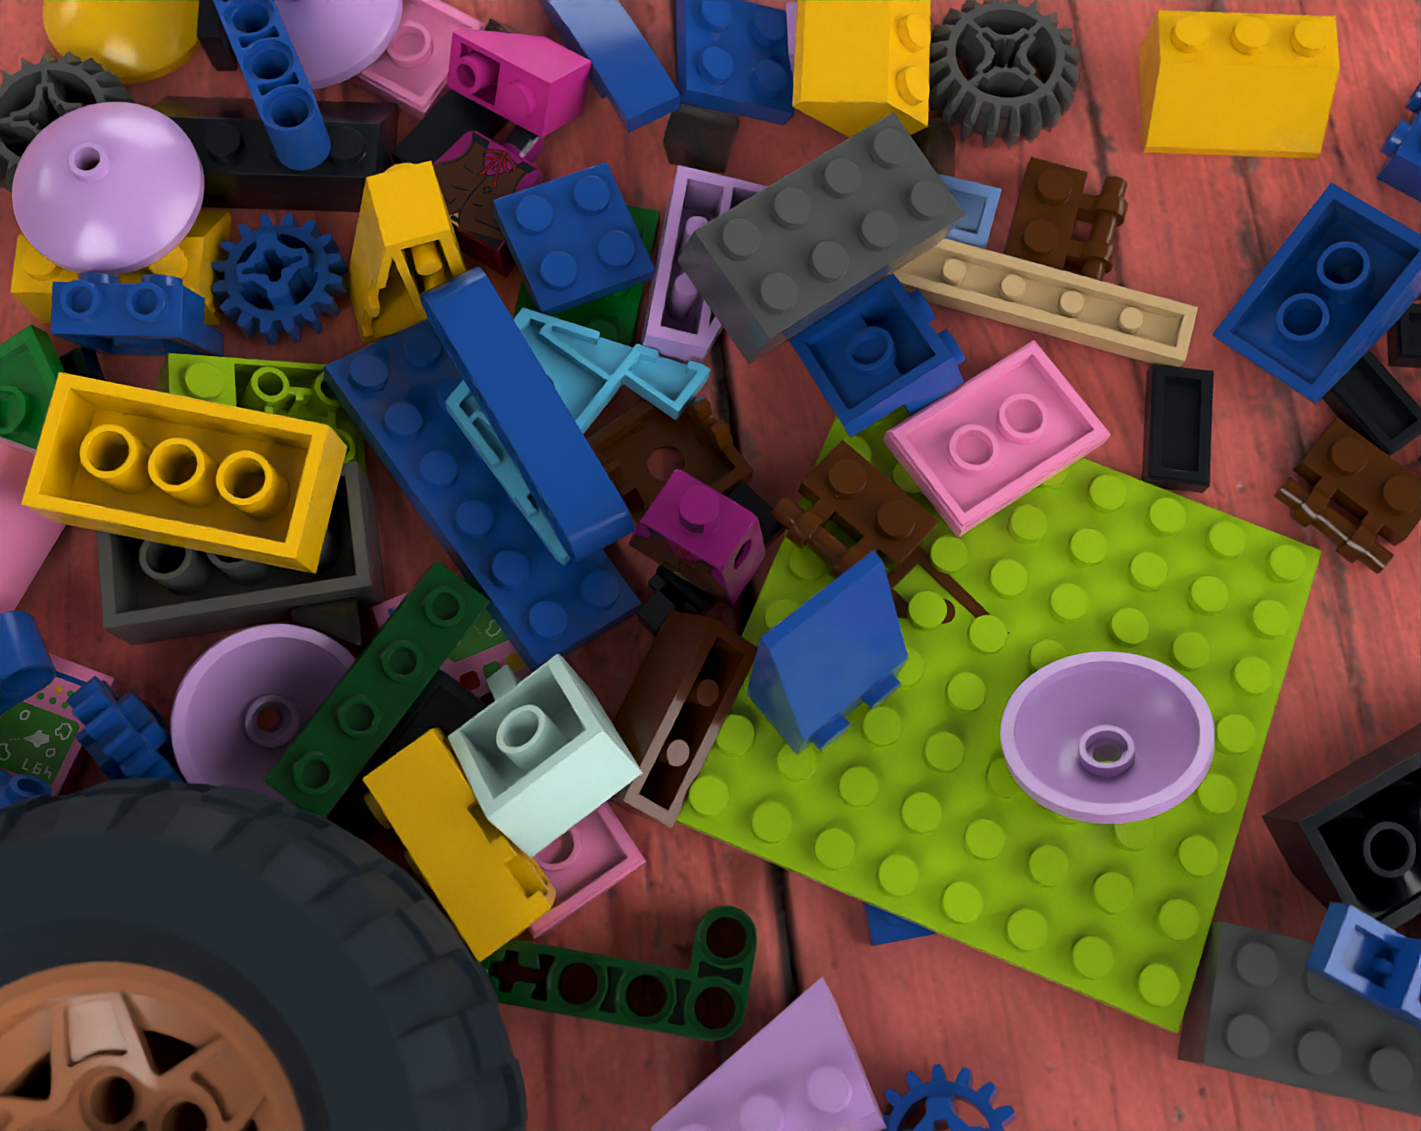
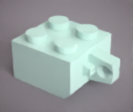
M556 654L524 680L516 678L513 670L507 664L486 679L495 701L448 736L486 818L530 858L642 774L641 769L592 689L560 654Z

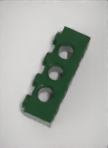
M438 560L431 564L263 776V782L300 809L325 818L491 601Z

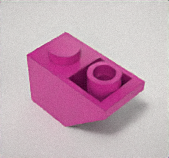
M458 29L452 32L447 87L542 138L582 115L592 61L544 36Z

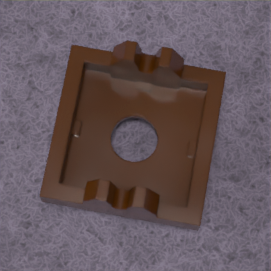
M695 396L677 421L644 399L586 439L624 501L636 528L667 482L656 479L648 470V460L658 449L671 448L679 452L684 460V472L724 496L729 495L742 481L746 483L753 477V469L733 445V439L727 424L723 419L719 421L715 419L711 404L706 397L696 398Z

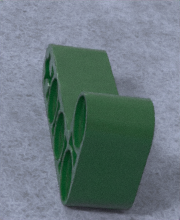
M718 906L708 911L699 921L695 932L689 971L515 939L509 940L480 963L489 976L499 1003L707 1041H722L734 1035L742 1026L746 1014L757 946V930L752 919L743 910L736 907ZM729 918L736 921L745 933L744 947L735 957L720 958L715 956L707 946V930L713 922L719 919ZM514 951L519 952L518 963L521 966L546 970L545 956H554L555 960L546 977L547 999L537 996L543 986V983L517 981L514 983L512 991L506 990L507 978L497 975L499 962H510ZM576 963L589 965L595 971L598 978V988L594 997L584 1004L570 1001L562 989V978L565 971ZM642 975L657 977L666 989L664 1007L659 1013L652 1016H643L636 1013L628 1001V990L631 983ZM709 987L725 989L731 995L734 1002L732 1018L727 1024L719 1028H710L703 1025L697 1019L694 1012L696 997L702 990Z

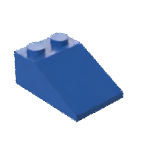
M1331 182L1212 335L1227 347L1316 404L1401 318L1421 293V235Z
M874 551L759 639L747 695L797 755L812 743L819 751L825 749L851 726L845 718L863 702L871 710L876 708L902 685L896 676L902 669L908 655L883 561Z

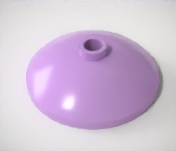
M274 0L312 90L329 87L348 80L376 61L394 38L400 24L403 9V0Z
M96 103L75 109L57 118L46 126L28 145L14 174L12 185L13 210L18 225L25 237L40 254L52 263L78 274L92 272L120 275L142 269L156 262L172 251L184 239L195 223L203 202L204 172L200 157L186 133L169 117L152 108L135 103ZM99 162L95 168L87 170L88 167Z
M270 623L244 628L214 643L188 669L177 689L172 704L170 716L171 746L178 768L186 782L215 786L225 785L252 790L299 808L264 783L262 778L351 666L355 658L342 645L325 634L306 627L284 623ZM266 707H275L279 713L277 724L267 730L260 729L257 725L259 712Z
M1100 651L1077 654L1060 659L1039 669L1029 676L1009 699L1002 716L1000 728L1001 747L1006 766L1015 782L1028 796L1047 809L1068 818L1105 824L1139 821L1163 813L1178 805L1204 779L1213 759L1215 744L1212 714L1197 688L1188 679L1165 664L1144 656L1123 652ZM1102 761H1113L1112 763H1101Z

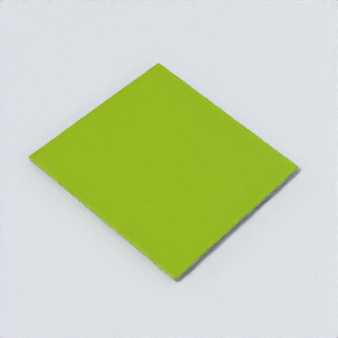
M904 405L851 438L836 416L814 468L844 440L939 521L935 530L920 547L929 555L930 562L936 570L949 574L990 615H982L975 618L919 564L913 568L893 588L908 603V619L898 617L908 655L906 662L896 676L902 685L876 708L871 710L863 702L845 718L851 726L839 738L821 751L812 743L797 755L747 695V690L753 669L752 664L696 780L690 787L689 795L675 822L1174 1034L1178 1033L1322 550L1083 457L957 538L883 442L886 431L910 417ZM801 496L798 505L806 511L813 504L804 496ZM832 520L824 527L847 548L850 549L857 544L854 539ZM785 534L742 637L758 647L760 637L835 580L830 576L832 568L807 546L800 550L786 538ZM885 567L886 575H888L891 571ZM946 599L954 605L955 616L949 623L942 624L947 615V605L944 601ZM1100 651L1131 653L1169 666L1188 679L1197 688L1212 714L1215 744L1213 759L1207 774L1199 786L1178 805L1163 813L1139 821L1114 824L1092 823L1068 818L1047 809L1028 796L1015 782L1006 766L1001 747L1000 728L1005 707L1016 689L1029 676L1060 659L1077 654ZM1102 761L1101 763H1112L1113 761Z

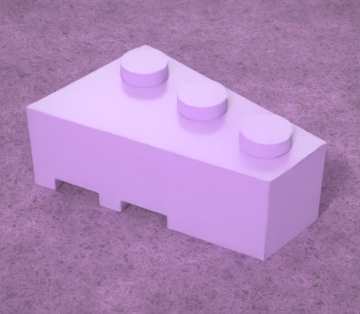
M678 165L667 199L654 267L655 273L652 278L640 345L659 350V356L687 365L689 360L701 364L704 362L723 326L682 269L678 259L696 229L768 186Z
M823 976L651 1127L652 1131H882L887 1128L836 1000Z

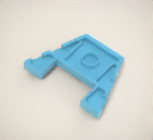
M522 308L513 319L583 434L622 385L627 386L677 421L687 408V405L691 403L709 379L711 369L701 363L689 360L687 365L659 356V350L636 344L633 348L600 337L599 331L533 310ZM462 380L445 401L447 411L555 559L565 566L570 557L540 510L466 383Z

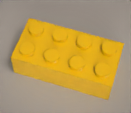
M59 372L21 505L57 523L316 574L347 445L330 425Z

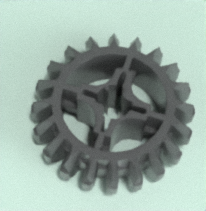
M967 0L962 5L961 11L949 9L943 18L942 24H936L935 29L931 32L929 57L930 111H944L942 116L944 128L955 124L961 125L960 133L963 141L973 133L982 135L985 149L993 143L995 137H1001L1008 149L1016 144L1019 135L1029 143H1032L1035 138L1039 137L1041 129L1050 132L1057 125L1060 116H1063L1069 110L1074 99L1073 92L1076 91L1080 81V69L1077 68L1080 60V49L1070 46L1072 42V29H1056L1058 25L1057 12L1045 16L1038 13V0H1035L1028 7L1018 4V0H1007V2L984 0L983 5L975 0ZM958 57L967 65L965 71L972 77L970 81L960 71L956 60ZM1029 60L1037 67L1042 82L1035 76L1037 70L1029 63Z
M45 51L40 63L36 65L22 58V69L13 75L1 70L3 83L0 85V187L5 188L12 194L14 174L21 156L32 140L57 118L75 109L84 107L82 103L88 105L102 102L135 103L128 91L125 92L126 88L120 79L113 75L110 70L105 71L102 65L96 63L92 57L82 62L79 57H76L70 51L60 61ZM99 162L94 163L87 170L95 168Z

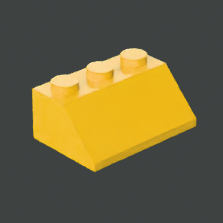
M797 0L792 107L849 138L893 112L910 135L928 127L931 0Z
M1157 11L1138 51L1143 153L1316 159L1321 153L1340 70L1336 16Z
M200 211L188 234L163 258L142 269L113 276L119 278V284L142 282V276L148 274L169 275L181 278L183 286L205 298L204 324L221 325L222 310L219 307L222 303L219 302L211 290V285L220 280L211 268V265L214 261H227L228 259L220 244L223 240L229 241L232 216L229 211ZM21 232L17 238L10 293L39 322L51 324L53 282L78 280V273L68 271L46 259Z

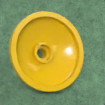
M43 0L42 16L44 27L52 45L63 58L70 51L76 57H79L82 62L92 57L96 63L102 65L105 71L110 70L113 75H116L122 84L142 83L165 76L184 65L202 47L197 38L199 0Z

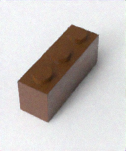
M669 611L612 723L641 769L642 774L609 798L608 801L630 813L669 828L673 827L689 795L690 787L696 780L755 660L757 652L755 645L715 618Z

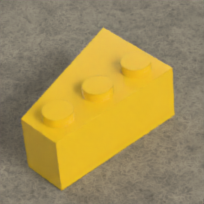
M431 160L419 164H397L388 168L384 173L366 177L346 280L362 345L380 341L428 319L422 307L419 294L467 271Z
M440 727L429 730L363 778V781L370 790V793L364 796L370 811L385 829L394 828L407 849L404 855L410 867L426 886H431L443 905L449 921L465 940L479 963L552 909L557 890L533 857L530 858L486 818L449 739Z

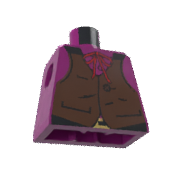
M519 125L513 128L501 145L477 131L467 132L433 164L461 251L506 278L512 271L515 262L492 212L493 200L544 183L541 170L533 164L544 149V143L539 136Z
M675 469L639 522L629 541V546L731 608L766 556L758 518L748 509L679 469ZM737 554H739V555H740L739 558H738L737 561L734 563Z

